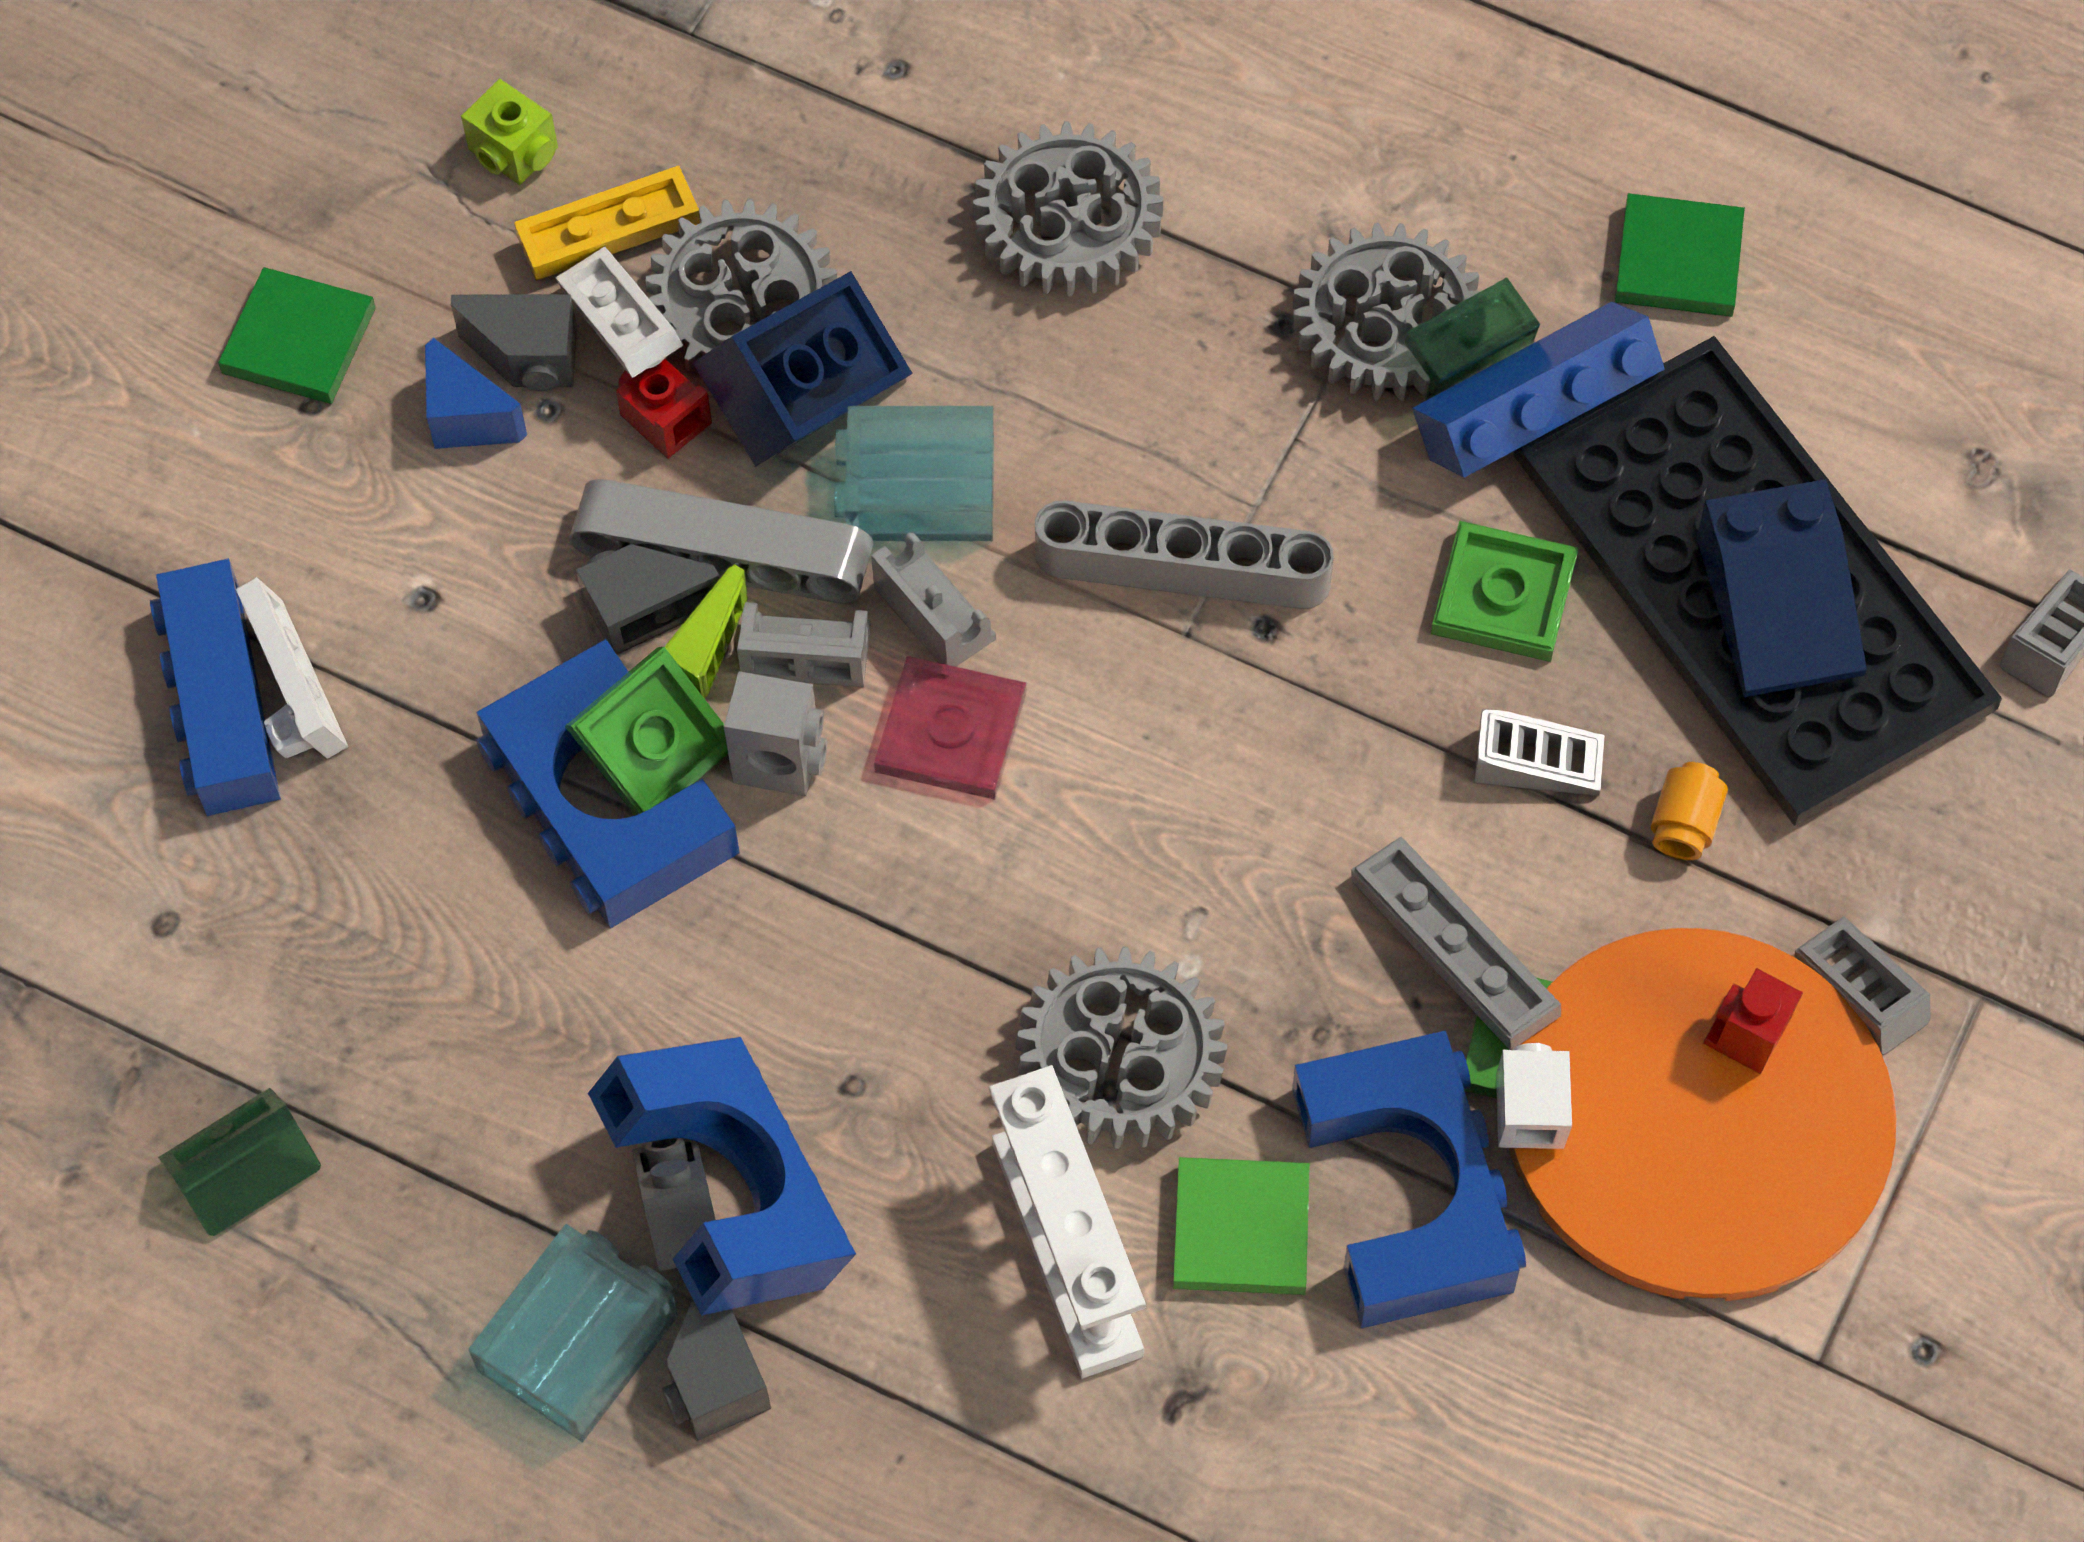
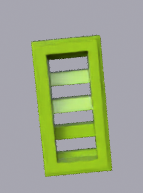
M735 564L727 569L665 645L666 650L704 699H706L743 613L744 604L748 600L745 572Z

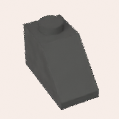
M571 294L451 295V308L458 337L513 387H527L536 391H547L555 387H573L577 324Z
M630 544L617 551L601 552L592 557L586 565L576 569L582 600L603 638L608 641L616 654L683 624L720 579L714 565Z
M692 1299L666 1360L672 1384L661 1389L676 1425L689 1421L698 1441L771 1409L766 1384L732 1309L701 1316Z

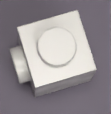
M1526 1043L1514 1047L1513 1050H1503L1496 1072L1498 1148L1564 1149L1572 1128L1569 1051H1552L1550 1046L1541 1043Z

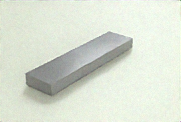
M1399 837L1351 869L1352 882L1509 1050H1513L1514 1047L1520 1045L1561 1017V1003L1402 837Z

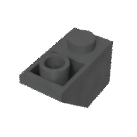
M670 1138L647 1142L645 1147L632 1149L659 1272L677 1268L673 1261L674 1256L704 1222L716 1220L698 1142L690 1139Z

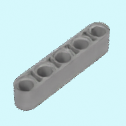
M604 479L590 480L586 483L569 538L571 545L575 549L590 557H594L604 551H617L630 544L714 565L719 578L723 576L730 566L732 567L735 564L744 570L747 587L842 604L853 603L858 600L874 543L872 537L864 530L845 523Z
M1066 500L1054 501L1045 505L1038 512L1035 519L1036 561L1040 569L1048 575L1057 578L1298 609L1312 608L1320 605L1328 597L1331 589L1334 561L1333 548L1327 539L1311 531ZM1056 536H1068L1074 540L1067 543H1057L1051 539ZM1118 543H1126L1134 548L1127 551H1119L1111 546ZM1187 551L1195 556L1181 559L1174 557L1172 553ZM1246 558L1252 560L1255 564L1240 566L1232 561ZM1307 566L1313 568L1316 572L1302 574L1296 572L1294 568Z

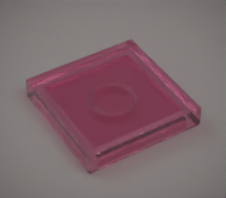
M907 656L874 761L875 773L995 800L1027 693L1026 682Z

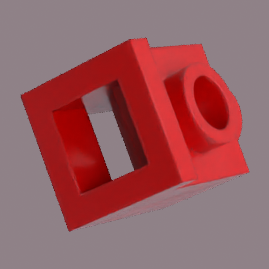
M666 359L633 378L626 370L621 374L618 381L619 388L616 389L620 416L667 459L712 424L708 392L701 385L696 387Z
M1756 968L1745 988L1733 983L1718 1010L1716 1019L1703 1044L1761 1074L1787 1028L1803 992Z

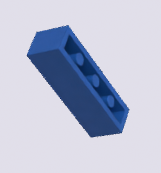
M1611 301L1413 407L1412 410L1430 461L1465 478L1665 370L1649 317Z
M229 558L156 574L160 598L150 600V607L158 636L167 634L170 651L160 653V662L167 688L177 687L180 704L169 706L177 742L187 741L190 758L179 760L181 776L187 796L198 794L207 816L281 800L269 736L264 726L265 715L244 607L236 591L239 588V584Z

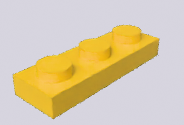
M678 165L514 222L517 238L537 281L570 269L603 247H606L611 254H615L661 238L664 234L669 235L678 232V220L681 217L689 220L694 225L700 224L699 208Z

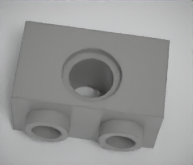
M738 671L724 724L733 783L806 796L811 774L821 775L823 772L828 745L827 739L821 738L824 710L816 709L813 684Z

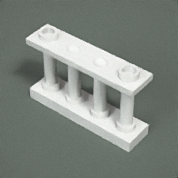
M1053 1065L989 1086L990 1094L1005 1130L1004 1132L992 1135V1145L1081 1379L1143 1358L1144 1347L1131 1313L1145 1309L1146 1303Z

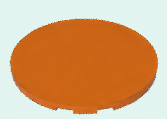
M1670 928L1624 937L1604 945L1579 959L1546 988L1561 1003V1017L1521 1044L1541 1043L1550 1046L1552 1051H1569L1572 1128L1564 1149L1509 1148V1152L1518 1177H1522L1530 1195L1540 1208V1215L1560 1239L1577 1254L1601 1271L1624 1283L1651 1293L1676 1299H1684L1685 1296L1724 1298L1725 1301L1753 1298L1778 1291L1779 1287L1801 1279L1811 1272L1815 1273L1839 1255L1856 1237L1874 1210L1885 1188L1892 1166L1896 1144L1897 1118L1895 1099L1888 1069L1867 1025L1835 987L1820 974L1797 958L1769 944L1746 936L1702 928ZM1756 968L1803 992L1787 1028L1761 1074L1703 1044L1716 1019L1718 1010L1733 983L1745 988Z

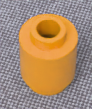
M1686 762L1682 767L1668 770L1650 826L1655 834L1652 844L1657 850L1677 859L1697 860L1701 858L1703 849L1712 845L1728 792L1727 785L1719 779V773L1714 768L1698 762Z

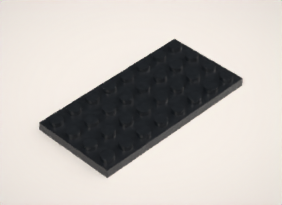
M1715 336L1663 363L1665 370L1514 451L1513 456L1794 826L1998 710L2002 700L1999 693ZM1826 479L1843 532L1867 668L1865 676L1744 697L1696 538L1705 500Z

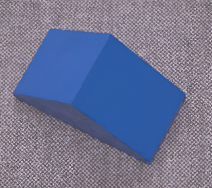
M434 337L425 345L426 417L435 449L519 443L527 436L521 404Z

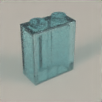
M848 406L847 429H836V466H846V482L834 483L835 518H846V524L864 530L872 537L873 541H905L908 533H914L921 541H993V406Z
M565 1224L468 1350L479 1373L583 1443L678 1318L673 1294L670 1293L673 1287L661 1274L646 1265H641L638 1270H635L617 1258L620 1254L619 1250L601 1234L588 1230L583 1235L568 1224Z

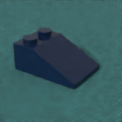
M852 271L731 336L693 362L755 467L913 374Z
M1826 479L1705 500L1696 538L1744 697L1865 676L1867 668L1845 542Z

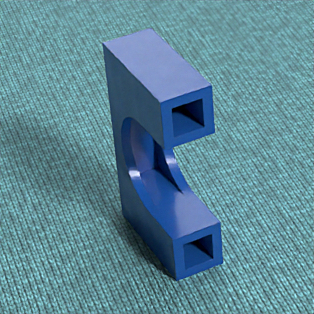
M605 639L477 711L483 735L475 739L491 770L495 772L503 768L512 781V784L507 786V790L520 814L525 819L534 814L543 827L544 831L540 832L538 836L550 859L556 866L566 862L575 875L576 879L570 881V884L582 907L588 914L598 910L611 929L738 855L740 851L734 823L703 779L641 814L622 819H603L585 814L572 806L561 794L560 784L564 771L575 755L582 750L565 725L629 672Z
M1446 1031L1295 1065L1292 1091L1309 1148L1380 1132L1405 1134L1431 1147L1442 1158L1452 1177L1455 1195L1449 1206L1435 1220L1413 1230L1347 1245L1343 1268L1361 1329L1514 1293L1519 1271L1521 1268L1526 1267L1525 1251L1520 1234L1517 1229L1507 1230L1501 1208L1507 1207V1194L1503 1178L1498 1169H1488L1482 1149L1489 1146L1488 1132L1483 1114L1480 1109L1470 1110L1464 1091L1471 1087L1465 1056L1461 1050L1452 1052Z
M741 1037L617 1056L588 1092L615 1148L670 1138L690 1139L705 1144L723 1155L735 1166L747 1183L753 1198L754 1213L704 1222L673 1258L701 1316L824 1290L856 1255L845 1230L837 1219L818 1183L817 1177L812 1172L787 1121L779 1110L761 1076L759 1068L754 1063Z

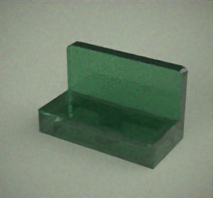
M1506 277L1407 331L1404 343L1430 378L1425 400L1533 344L1540 323Z
M268 1088L158 1157L170 1178L184 1195L204 1230L210 1236L219 1234L321 1168L320 1161L286 1104L271 1088Z

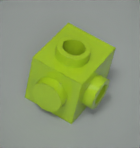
M500 78L461 115L468 150L475 154L477 160L489 172L495 175L503 173L519 185L534 171L545 168L552 160L558 148L552 114Z

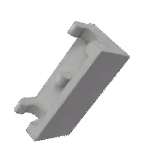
M908 533L904 541L907 544L906 548L899 556L894 558L885 546L871 555L874 588L948 673L995 641L996 633L991 629L989 618L981 610H975L925 553L922 541L914 533Z
M745 602L737 646L741 672L803 683L864 687L871 631L868 611L856 610L854 622L763 616L761 612L757 611L758 603Z

